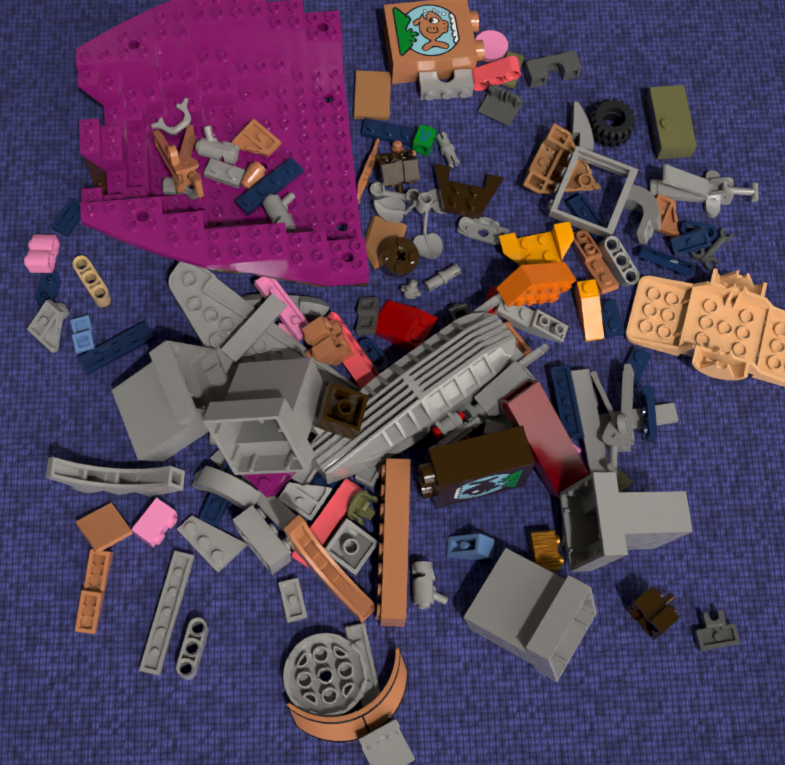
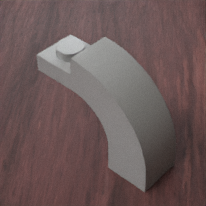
M632 185L624 209L638 211L643 214L637 230L639 243L647 244L649 238L653 235V231H660L661 228L659 206L656 198L650 191L643 187Z
M205 466L204 469H200L196 473L191 485L197 490L215 493L244 510L252 505L255 506L261 494L240 479Z

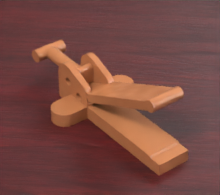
M188 125L186 127L179 156L175 145L169 146L159 130L153 131L156 149L172 175L176 193L185 192L184 186L193 184L196 196L198 198L203 197L201 176L195 171L199 166L198 161L191 157L194 144L196 143L193 126Z

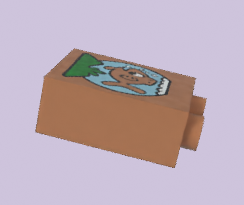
M429 0L384 5L383 30L392 84L418 82L419 72L437 71L438 79L453 78L454 70H472L476 68L477 62L484 61L485 49L483 40H475L473 33L479 31L477 10L469 11L467 0Z

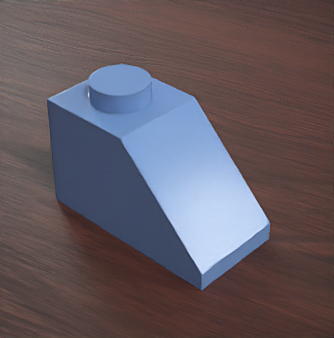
M480 533L449 537L447 557L477 561L493 559L495 539Z

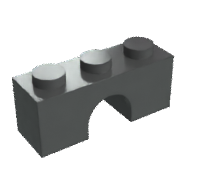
M575 50L565 51L561 54L547 55L543 58L526 61L524 74L529 87L535 88L547 84L548 72L551 71L559 73L563 81L579 78L582 66Z

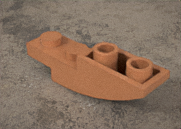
M585 230L574 232L572 246L589 280H596L597 288L601 294L618 289L619 283L602 259V252L589 232Z

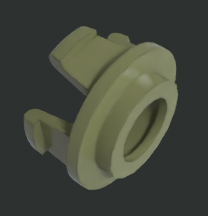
M366 490L356 493L350 500L347 508L348 518L358 521L360 525H364L363 520L359 516L371 520L376 512L369 507L370 503L368 500L378 503V498L376 496L372 497Z

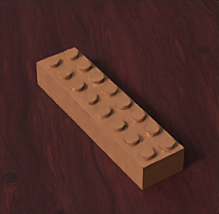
M386 458V465H382L381 482H385V484H381L380 501H384V503H381L380 521H383V523H380L379 540H383V543H379L378 560H382V563L378 565V580H381V583H378L377 600H381V604H377L376 620H380V626L404 627L407 609L410 459Z

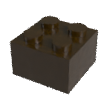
M331 382L324 390L314 427L353 440L360 432L369 395Z

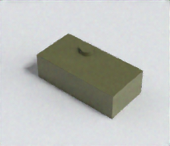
M685 86L650 87L645 101L657 160L692 157L697 144Z

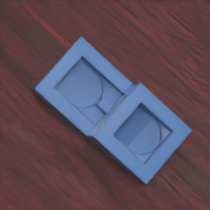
M86 315L70 320L76 353L95 349L91 317Z

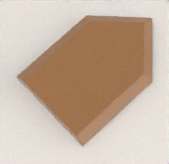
M372 216L365 237L367 257L374 270L380 267L379 256L382 248L390 240L404 237L407 229L404 223H390L381 217Z

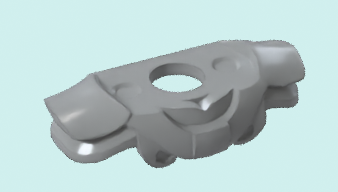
M462 217L457 227V232L466 237L493 245H501L499 236L510 234L507 228L500 227L499 222L493 221L488 217H480V219ZM485 230L488 232V236L482 237L478 234V231Z

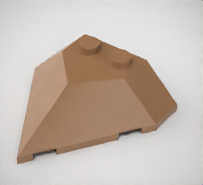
M555 123L552 125L525 174L522 186L537 194L554 193L557 183H562L563 178L560 176L563 168H568L570 162L567 159L570 151L574 152L576 148L569 131ZM577 159L564 192L600 190L601 187L593 178L588 164Z

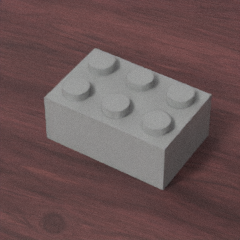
M252 505L233 519L235 529L273 576L291 562V548L284 539H279L278 531L273 524H267L266 516L261 509L258 508L256 510Z

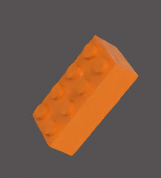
M565 262L521 265L497 287V290L507 307L530 306L537 303L540 305L546 302L553 303L557 301L559 295L562 292L568 291L576 279Z

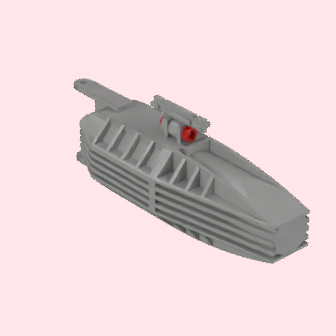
M498 293L470 314L450 323L364 386L359 392L369 395L360 432L353 440L328 431H324L321 436L317 435L310 444L314 451L313 466L322 478L325 479L326 483L330 484L386 461V458H392L428 436L430 429L434 436L440 440L438 445L434 444L430 448L460 441L471 433L473 428L476 429L482 425L480 418L476 415L471 417L468 423H463L462 421L465 415L461 411L476 401L474 397L514 361L527 367L549 349V346L543 344L526 357L515 346L516 337L496 314L488 313V311L503 300L500 293Z

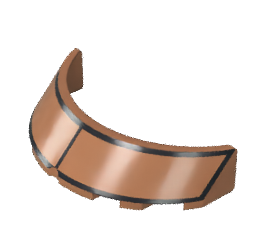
M400 648L395 649L394 668L388 683L370 704L351 714L323 717L306 713L289 702L286 704V707L295 726L302 732L321 741L349 743L358 741L360 738L386 725L400 707L407 686L408 672Z

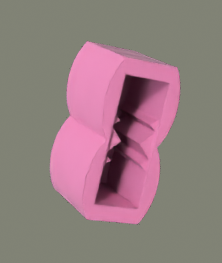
M33 235L28 244L29 252L24 258V264L30 273L53 272L60 246L56 235Z

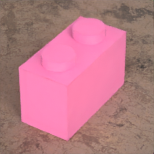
M156 498L131 530L134 535L154 548L156 544L159 545L165 538L164 534L168 528L174 527L178 520V515L175 510Z

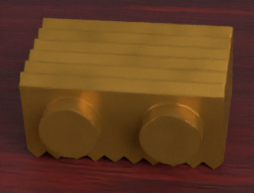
M554 529L530 532L529 541L533 563L552 573L559 572L564 564L562 554L558 553V546H560L559 535L555 534Z

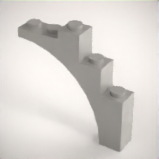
M51 457L48 458L45 478L73 486L72 489L87 494L99 491H107L116 495L136 492L152 497L182 491L185 471L172 466L149 469L97 467Z

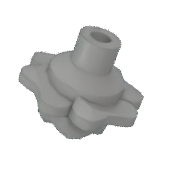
M411 279L410 284L401 285L403 296L413 300L416 296H421V291L416 287L418 281Z

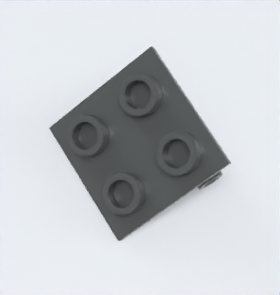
M491 84L488 90L489 93L479 108L478 113L510 126L524 99L521 98V95L511 93L510 90L509 92L506 91V88L502 89L497 84Z

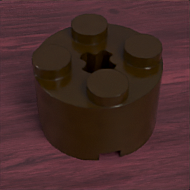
M405 237L394 238L380 252V268L390 277H405L416 268L420 259L419 251L416 245ZM400 255L402 259L397 260L396 257Z

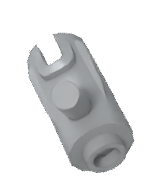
M211 125L203 126L206 138H201L196 143L198 155L217 161L224 158V162L235 164L239 156V146L227 141H218L217 138L213 137Z
M290 192L281 200L278 195L270 194L263 201V206L272 223H285L286 233H292L296 228L294 227L295 224L291 213H288V204L295 198V195Z
M414 562L412 564V575L418 577L412 581L414 605H418L419 609H428L430 605L434 604V600L445 605L448 597L436 592V588L433 586L435 577L432 562Z

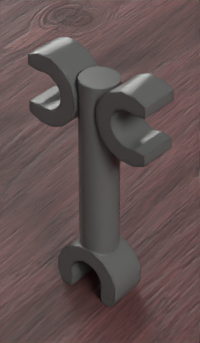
M726 228L720 231L719 238L706 252L702 248L696 250L699 252V255L694 252L690 255L691 259L704 264V269L708 272L713 268L709 263L716 266L719 262L717 258L711 256L723 243L730 242L734 236L733 233L728 237L725 236Z

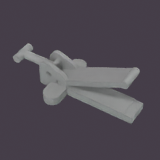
M664 164L662 166V180L650 179L649 191L655 198H657L658 194H661L676 201L704 203V212L710 218H714L719 214L720 204L729 205L734 194L749 195L752 202L759 201L758 183H752L751 188L733 187L734 180L732 178H720L719 173L714 170L708 171L705 177L702 178Z
M624 364L621 414H618L617 417L603 390L597 372L592 371L590 373L612 419L608 423L602 439L606 448L610 451L607 469L609 472H616V476H618V452H631V445H634V431L632 428L634 371L631 364Z

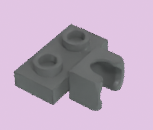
M722 610L714 614L715 621L710 619L707 612L700 615L702 629L694 631L699 652L740 644L736 624L725 625L726 621Z

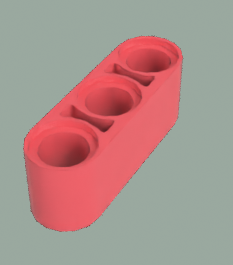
M509 56L472 69L473 90L482 91L489 89L491 84L500 85L518 79L521 76L518 58L516 56Z

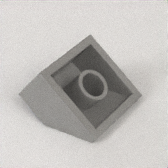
M346 518L342 519L323 548L338 566L357 575L379 542Z

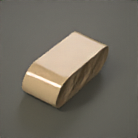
M77 256L74 258L72 265L78 278L98 307L108 306L111 302V297L106 285L86 256ZM86 265L85 268L79 269L81 266ZM100 294H105L102 298H97Z

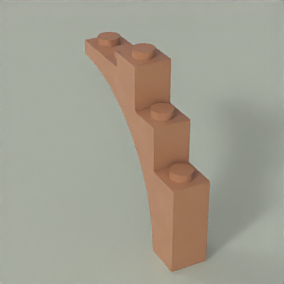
M300 515L290 519L284 528L287 535L285 539L289 546L326 585L328 591L363 623L376 610L374 602L331 558Z

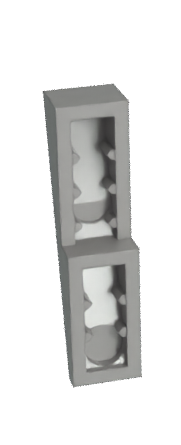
M271 294L224 345L221 351L238 364L259 337L264 335L284 311L287 305Z

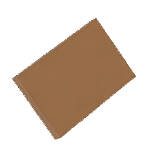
M356 70L354 119L368 118L389 121L391 72Z

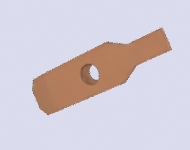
M378 138L358 182V204H360V197L368 185V177L371 176L372 170L375 168L377 149L380 144V139Z

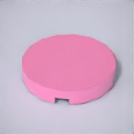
M487 30L477 35L475 40H483L485 62L497 61L505 57L508 51V41L502 33Z

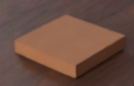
M112 503L76 521V526L96 554L132 535V530Z

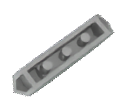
M262 294L242 296L244 300L256 309L265 302ZM288 295L308 320H315L320 316L325 317L329 310L327 303L321 299Z

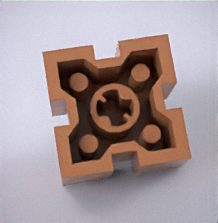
M320 316L302 328L305 334V341L309 345L312 344V348L305 352L307 358L313 357L317 362L337 366L354 355L348 341L344 338L345 334L339 322L329 321L327 318Z

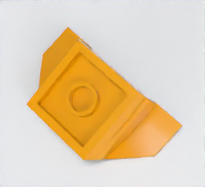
M569 221L554 224L551 232L516 238L515 233L499 236L503 254L521 266L562 262L563 257L574 240V235Z

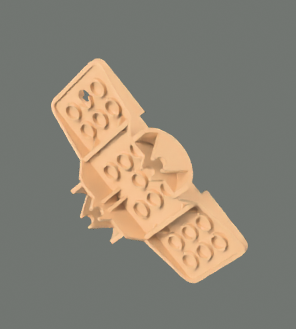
M715 268L713 269L711 282L692 284L654 276H644L639 280L625 332L626 339L629 342L675 356L683 354L693 357V366L699 372L713 378L741 380L747 378L748 373H750L752 378L785 387V311L774 307L764 297L767 283L763 282L754 285L749 273L739 275L738 270L720 276Z

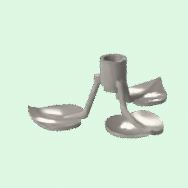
M439 188L421 193L418 200L413 201V204L407 210H405V203L397 197H385L374 200L377 214L383 220L390 223L401 222L403 214L406 215L416 207L419 213L424 214L423 235L416 236L413 241L419 251V255L429 259H437L441 255L443 249L441 238L435 233L427 235V219L430 209L432 208L436 213H446L443 212Z

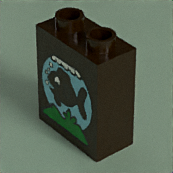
M523 425L430 448L426 463L419 465L420 476H417L421 498H432L434 509L525 486L535 461Z

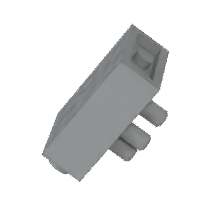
M514 361L474 397L478 402L476 406L481 412H486L489 416L493 415L498 418L503 413L506 415L499 400L528 379L536 381L537 379L525 366Z

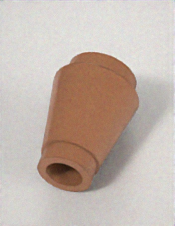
M257 161L250 163L240 184L249 190L265 176L266 169Z

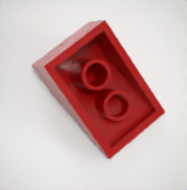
M387 300L378 315L376 335L411 352L432 336L437 327L438 318L421 309Z

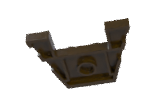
M435 163L433 171L436 174V183L440 191L439 196L443 212L480 219L490 200L496 194L499 186H501L503 177L487 174L485 188L448 180L451 166Z

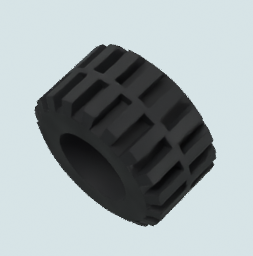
M613 98L612 101L610 99H606L605 102L600 101L594 107L589 123L592 129L593 140H597L596 143L598 145L603 144V147L607 148V146H610V148H614L615 145L620 147L622 143L625 144L636 123V116L633 115V109H629V104L625 105L624 101L620 100L619 102ZM612 120L615 121L619 126H609L604 121Z

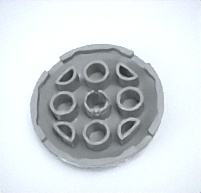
M331 633L315 634L298 643L287 658L283 673L284 686L290 700L298 709L312 715L337 717L351 710L361 699L367 683L366 663L360 650L342 636ZM324 671L331 674V679L327 682L322 681L319 677Z

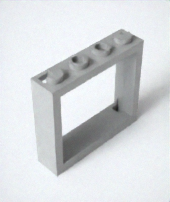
M576 146L575 151H570L567 161L570 162L568 168L564 167L561 173L562 183H557L555 188L556 198L555 200H550L547 208L550 210L548 216L562 222L570 221V224L574 227L607 238L614 233L638 169ZM577 159L626 178L607 228L557 210Z

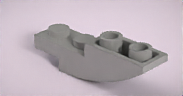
M502 300L494 310V313L507 319L506 323L509 322L513 327L558 343H563L568 326L538 309L533 311L524 305L520 307H507L504 300Z

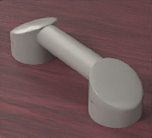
M375 182L370 187L371 195L376 199L397 197L406 201L409 205H412L413 201H417L420 195L417 189H410L406 194L385 190L384 185L380 182Z

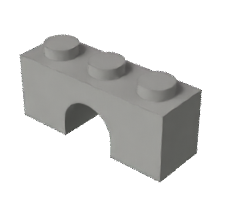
M454 70L453 80L450 82L440 81L437 77V71L419 72L420 100L472 97L474 89L472 70Z

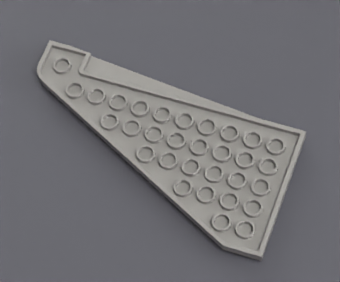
M179 262L170 274L169 289L202 345L217 350L230 384L239 363L307 358L305 352L308 349L273 323L264 335L259 337L239 363L236 364L221 349L257 309L217 279L208 269ZM311 357L325 384L324 390L331 382L357 392L361 390L359 386L340 375L328 364L317 362ZM309 433L307 439L309 444L312 443L317 434ZM311 462L308 472H296L291 480L295 483L309 484L317 469Z

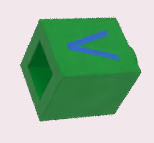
M419 125L412 150H416V153L429 157L436 140L437 130L430 126Z

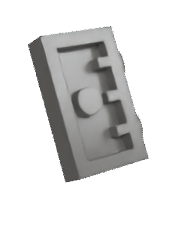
M397 719L358 740L370 765H407L415 760L400 731Z

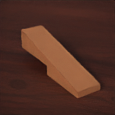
M90 549L84 589L81 590L75 632L96 634L113 552L101 551L96 554L93 549Z

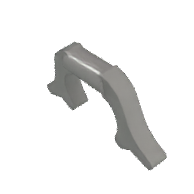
M185 98L182 104L176 105L177 109L185 115L184 119L176 126L167 127L164 124L163 118H159L157 123L151 124V128L163 130L169 135H177L190 125L191 116L187 109L188 99Z

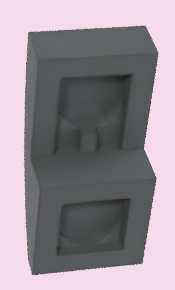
M378 297L360 298L357 309L359 316L356 326L357 335L376 334L379 312Z

